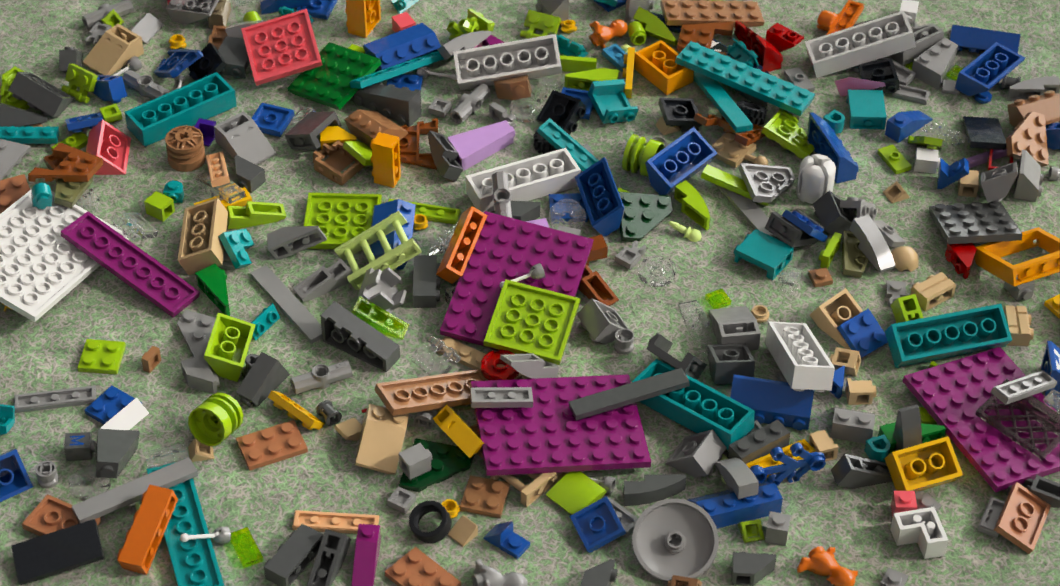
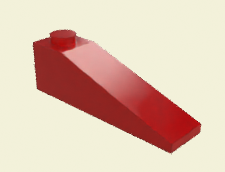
M735 21L734 34L739 41L746 45L747 50H753L758 56L757 61L763 67L761 71L770 72L781 69L783 56L775 46L740 21Z

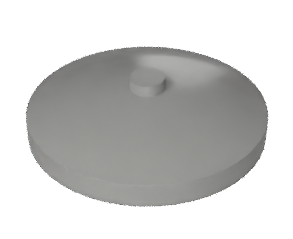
M666 499L648 507L638 518L632 536L633 552L638 564L651 577L667 583L669 580H672V575L694 579L701 577L713 564L719 543L717 528L710 515L699 505L684 499Z

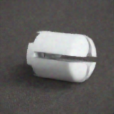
M812 154V156H807L801 161L796 194L802 202L805 201L813 204L828 191L833 193L836 166L828 156Z

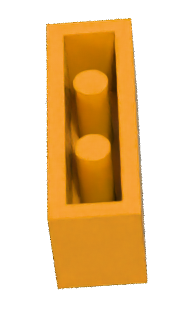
M379 132L370 143V149H372L371 163H373L372 176H374V183L394 188L401 177L399 137Z

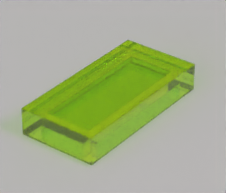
M248 527L231 533L230 543L243 569L264 561Z

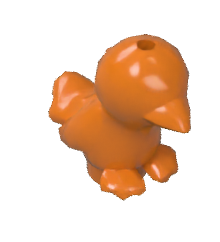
M620 19L612 21L609 26L600 25L598 21H594L589 24L593 31L589 39L595 47L600 45L604 49L606 48L605 44L611 38H621L625 35L628 26L626 22Z
M822 546L812 549L808 554L809 558L802 557L797 567L798 573L808 570L817 575L829 576L827 580L831 581L830 583L834 586H854L856 576L858 575V571L841 567L834 558L835 547H829L826 551Z

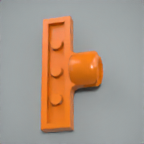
M848 0L839 14L823 10L818 16L817 27L820 30L827 31L826 35L853 27L864 10V4Z

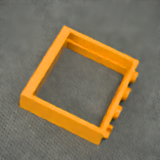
M1039 227L1022 232V240L989 242L976 247L975 263L1012 286L1021 285L1060 272V239ZM1036 246L1050 253L1015 265L1001 258Z

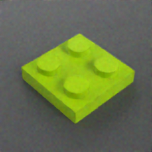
M86 339L77 367L78 372L117 375L126 343L122 341Z

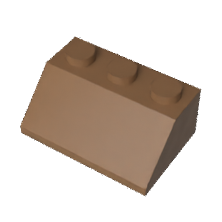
M1046 91L1041 96L1032 95L1027 100H1014V103L1007 105L1009 122L1012 126H1017L1019 122L1025 119L1024 116L1032 111L1045 115V125L1060 121V94L1055 93V91Z
M357 109L344 119L350 133L369 147L372 139H375L379 132L397 136L399 141L409 134L407 130L376 111Z

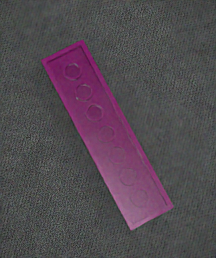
M89 211L61 231V237L173 318L200 297V291Z

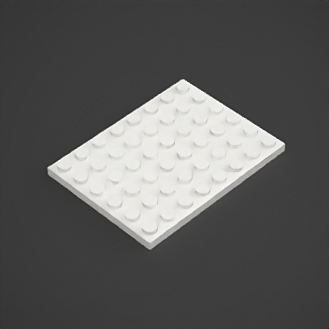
M30 190L0 214V302L33 322H36L100 266L96 261L61 237V231L87 211L76 204L72 209L55 204V192L51 191L52 206L45 209L33 207ZM100 219L102 222H104L109 227H111L116 232L125 237L127 240H129L128 234L124 233L123 231L117 229L116 227Z

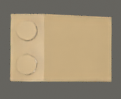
M845 288L810 314V317L822 331L844 348L850 349L837 327L860 314L863 310Z
M369 404L363 418L355 465L395 475L409 414L392 416L387 408Z

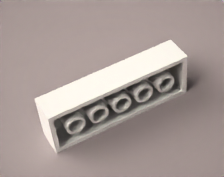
M904 11L805 42L816 78L916 47L914 34Z
M556 34L453 51L460 90L474 89L481 83L491 86L494 85V81L528 75L529 79L562 73Z
M563 148L467 175L466 193L476 209L483 213L485 211L492 212L495 211L491 175L496 172L503 171L508 174L511 201H530L578 187L575 177L581 173V169L568 150Z
M768 321L765 344L791 389L795 391H804L805 389L815 392L831 391L835 367L807 324Z

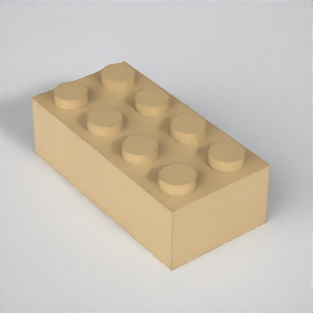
M218 197L185 208L178 262L188 275L195 274L212 264L220 266L223 263L224 246L218 236L226 232L228 211Z

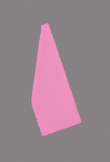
M853 77L835 81L840 96H847L848 89L872 90L886 86L883 82Z

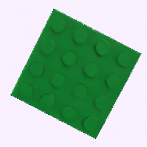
M329 42L320 51L323 66L301 72L287 89L290 93L341 110L360 89L351 88V80L374 73L382 63L379 58Z

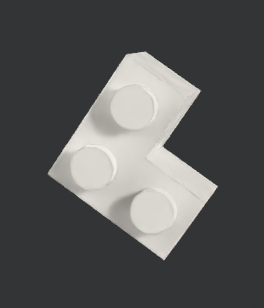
M934 507L893 513L890 530L897 546L918 543L924 559L945 556L948 538Z

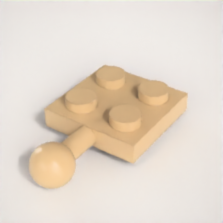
M726 132L711 145L718 153L714 158L734 168H737L744 160L753 164L768 165L766 157L751 155L756 151V144L742 145L734 141L735 135Z

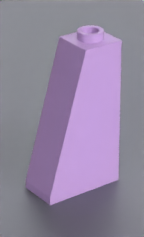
M505 120L450 136L448 141L459 153L456 161L464 171L512 144L515 130Z

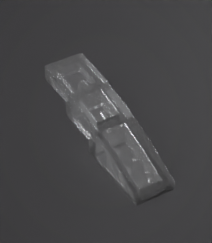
M208 170L193 177V180L211 197H218L220 201L225 199L231 204L245 197V191L231 180L228 184L212 188Z
M697 300L679 303L678 307L693 343L703 363L709 365L707 345L717 344V338L710 328V320Z

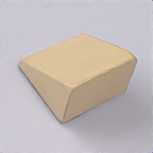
M663 116L659 118L655 125L663 136L681 130L680 126H666Z
M897 181L883 191L891 203L910 198Z
M351 418L336 424L334 428L345 440L358 441L362 424L356 418Z
M193 439L188 446L189 458L192 462L214 459L213 446L204 445L197 439Z
M463 515L448 533V536L464 547L478 535V526Z

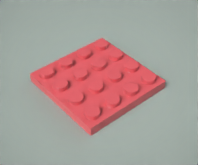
M307 9L241 28L256 86L323 66Z

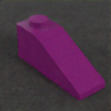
M359 524L351 586H374L381 544L380 525Z

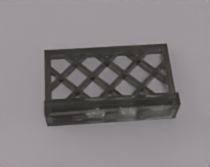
M1006 379L1002 384L1007 383V382H1010V381H1009L1008 379ZM992 395L976 411L975 415L1041 460L1060 444V414L1033 396L1005 405L998 404V398ZM995 409L996 415L989 416L984 411ZM999 409H1009L1010 415H1000ZM1013 409H1019L1025 415H1014ZM1026 420L1027 427L1016 426V421ZM1030 420L1037 421L1041 426L1031 427ZM1001 421H1012L1013 427H1005L1001 424ZM1018 432H1028L1029 438H1021L1018 436ZM1032 432H1043L1044 438H1033ZM1047 432H1053L1058 437L1048 438ZM1045 443L1046 449L1042 452L1035 447V444Z

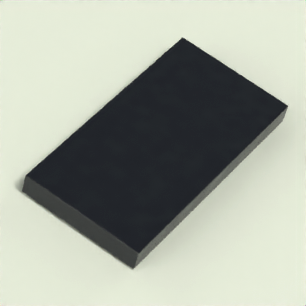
M963 116L962 122L971 148L1006 149V139L998 118Z
M95 519L11 545L18 583L20 585L105 559Z

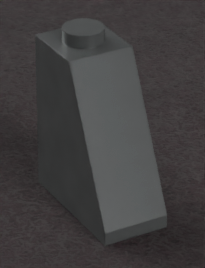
M261 352L236 393L241 397L240 401L250 407L253 404L258 407L269 396L271 390L274 391L290 374L277 359Z
M98 428L95 477L117 478L138 448L140 431Z

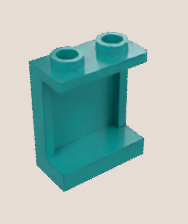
M624 79L593 81L590 86L588 96L603 124L630 122L636 118L639 109L637 106L631 107L623 92L626 85Z
M848 89L846 104L849 106L850 114L849 129L885 130L887 116L883 90Z
M755 229L734 249V262L738 263L741 259H744L767 270L766 277L774 280L792 260L794 247L792 248L788 244Z

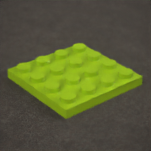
M309 192L304 226H319L327 240L307 249H336L341 244L371 228L373 208L376 205L382 204V194Z
M505 279L484 339V346L508 350L515 354L533 353L544 361L560 365L580 304V298Z

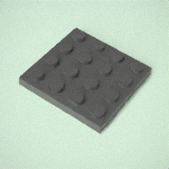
M1001 202L954 203L953 205L936 204L935 206H929L930 216L947 244L1022 240V232Z

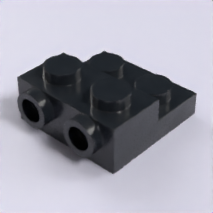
M211 42L201 51L203 56L187 67L190 71V77L195 81L215 72L219 74L227 66V63Z
M892 58L858 65L861 79L883 82L886 85L872 90H883V93L893 94L900 90L899 78Z
M552 90L536 120L543 124L550 118L570 135L571 132L574 133L576 131L579 118L585 115L586 106L577 98Z
M659 99L658 104L666 126H680L681 132H687L693 127L699 131V128L702 127V124L694 121L695 114L699 113L693 99Z

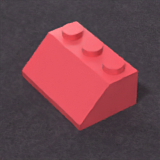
M104 120L100 121L89 131L86 152L103 158V166L95 175H125L131 138Z

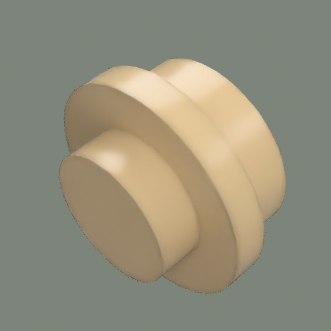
M756 305L751 310L758 323L766 322L769 319L770 314L767 307Z

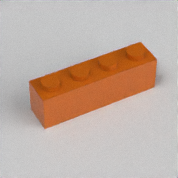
M473 206L461 214L436 273L437 276L451 284L463 276L488 215Z
M149 484L147 492L143 493L142 503L139 510L135 512L133 525L126 533L125 544L118 552L117 561L123 569L147 575L178 501L172 489Z

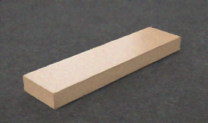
M223 151L206 155L212 188L230 183Z
M295 510L292 529L297 530L301 524H304L318 532H325L328 529L338 533L357 534L359 524L379 525L380 517L379 515Z

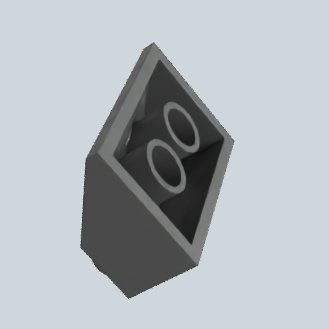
M18 72L8 90L13 93V97L18 100L23 99L27 101L28 106L34 109L39 108L43 111L42 114L49 118L58 117L74 100V97L31 72Z

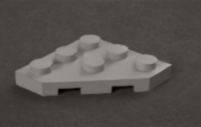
M740 163L738 168L752 201L757 203L772 202L789 188L795 180L790 167Z
M185 310L177 322V327L193 357L205 354L216 317Z

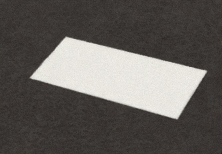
M135 398L105 423L101 429L130 430L149 412Z

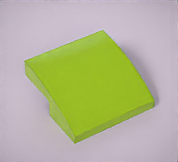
M344 141L343 148L362 165H371L373 167V163H371L372 149L367 144L359 141Z
M573 471L563 476L549 490L546 496L570 515H573L600 500L607 491L581 471Z

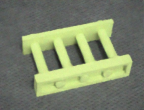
M399 211L334 249L343 261L347 259L353 272L347 276V279L355 290L361 289L365 273L368 269L373 268L374 270L380 269L383 271L386 268H390L393 270L422 253L413 238L408 240L402 228L407 221ZM395 230L401 245L391 249L386 235ZM379 240L385 254L375 259L369 245ZM363 250L369 264L359 269L353 255Z

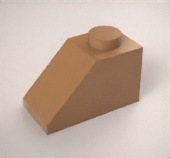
M528 75L494 81L498 99L517 100L531 97L532 90Z

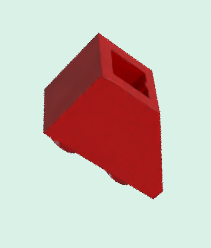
M775 23L766 32V41L775 46L778 52L793 48L804 40V36L779 23Z
M973 243L947 244L945 258L954 265L957 274L963 273L964 279H967L970 274L977 248Z

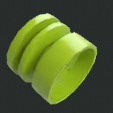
M631 135L624 150L622 169L628 172L631 169L632 173H636L640 168V175L649 177L645 163L664 149V143L650 139L646 145L645 137L639 138L638 135Z
M225 393L211 395L202 404L197 406L188 417L190 432L195 439L207 446L221 444L243 422V412L240 405L233 397Z

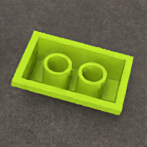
M221 313L217 314L203 358L218 376L238 382L256 324Z

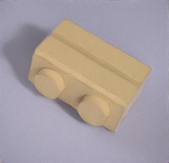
M940 272L936 275H930L921 283L916 282L911 288L910 295L916 294L920 308L926 312L952 298L956 285L943 272Z
M1005 305L1003 311L1012 337V341L1008 345L1029 346L1030 340H1033L1034 329L1030 328L1031 314L1027 313L1026 306L1014 307Z

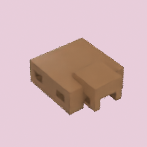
M337 140L332 144V147L324 143L321 151L313 152L314 170L331 181L342 186L365 167L343 148L344 144ZM326 155H329L326 160L322 161ZM353 161H355V163H354L352 166H350L346 171H344L343 173H340V172H341L342 170H344L348 165H350Z

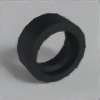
M424 501L412 510L409 516V526L419 540L425 543H436L448 535L451 529V518L441 503ZM429 512H438L442 517L439 527L431 532H422L418 526L420 519Z

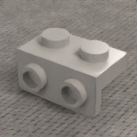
M847 197V200H840V208L857 211L856 218L864 215H869L872 220L876 218L877 209L875 204L866 202V199Z

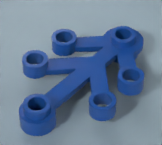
M794 443L791 445L790 451L793 456H800L803 458L802 460H795L784 454L781 447H775L770 451L772 459L784 464L766 468L754 465L750 467V470L759 483L766 479V481L774 482L778 486L785 478H787L789 483L793 482L792 478L796 482L809 470L818 471L822 469L826 464V458L821 452L810 453L804 450L801 443Z

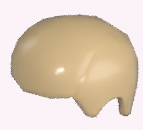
M901 246L891 251L895 268L898 271L902 272L907 269L912 272L918 268L919 258L912 247Z

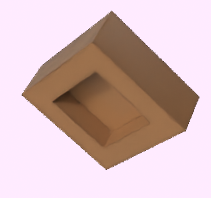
M827 268L810 270L808 272V276L815 288L833 284V279Z
M152 346L143 354L141 358L143 371L151 373L160 363L161 355L158 347Z

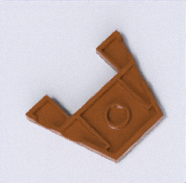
M734 22L683 24L677 43V51L681 52L690 41L711 49L714 34L732 36ZM716 51V52H718V53H720V54H723V55H726V56H727V53H726V52Z
M695 114L694 121L704 126L718 125L724 128L723 131L734 133V141L745 146H749L765 137V134L761 132L764 127L756 124L753 125V130L736 133L723 116L719 118L708 114L707 118H705L701 114Z
M438 118L431 119L432 122L428 123L423 121L417 122L415 126H400L409 133L399 141L400 162L437 169L431 153H419L420 134H428L429 131L438 133Z
M59 143L52 150L53 156L65 159L54 170L35 167L28 174V180L36 182V178H45V182H52L55 178H63L64 182H88L103 166V158Z

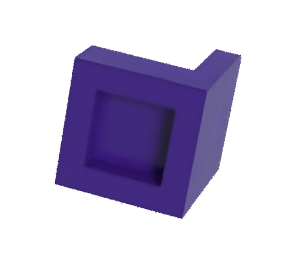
M199 118L194 127L200 129L203 133L204 146L209 147L215 139L214 126L216 121Z

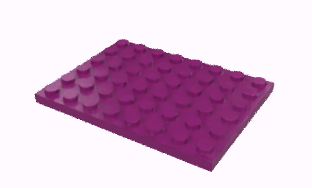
M485 211L484 214L488 216L463 276L458 280L440 328V335L484 346V339L502 290L499 286L500 282L505 281V279L513 280L530 272L531 267L538 263H541L544 269L545 278L535 280L529 277L518 281V283L575 297L594 239Z
M1001 347L924 369L903 377L902 382L938 425L945 426V433L995 493L1008 489L1009 486L1014 485L1016 482L1023 484L1026 479L1031 478L1034 480L1036 475L1044 477L1060 471V413L1042 393L1007 405L991 393L995 386L1026 376Z
M629 374L471 381L470 388L532 387L533 408H474L479 438L485 443L482 444L481 449L486 476L650 468L651 458L636 403L580 420H575L569 408V401L631 383Z

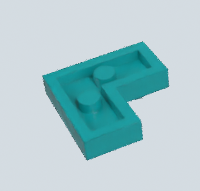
M247 229L223 232L218 236L235 269L244 268L252 264L245 249L255 244Z

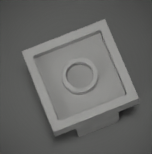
M370 268L365 273L358 298L383 319H389L392 311L403 305L407 291L404 289L399 291L394 287V285L401 282L402 278L392 269L386 268L381 271L380 269L374 270Z

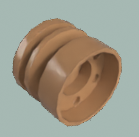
M186 125L173 128L167 133L165 143L168 163L171 168L181 172H190L204 165L206 156L203 133L200 129Z

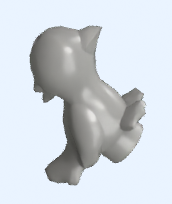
M477 559L475 561V575L472 577L473 586L528 585L526 577L518 572L502 575L494 568L484 565L483 560Z

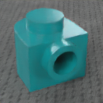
M834 109L823 117V120L828 122L830 127L834 129L835 134L843 131L845 116Z
M175 180L166 183L163 194L172 198L174 203H183L184 191L182 183Z
M37 183L32 187L31 200L33 207L45 209L52 206L51 188L48 184Z
M885 435L872 437L866 440L864 451L869 459L885 462L884 458L889 455L890 442Z

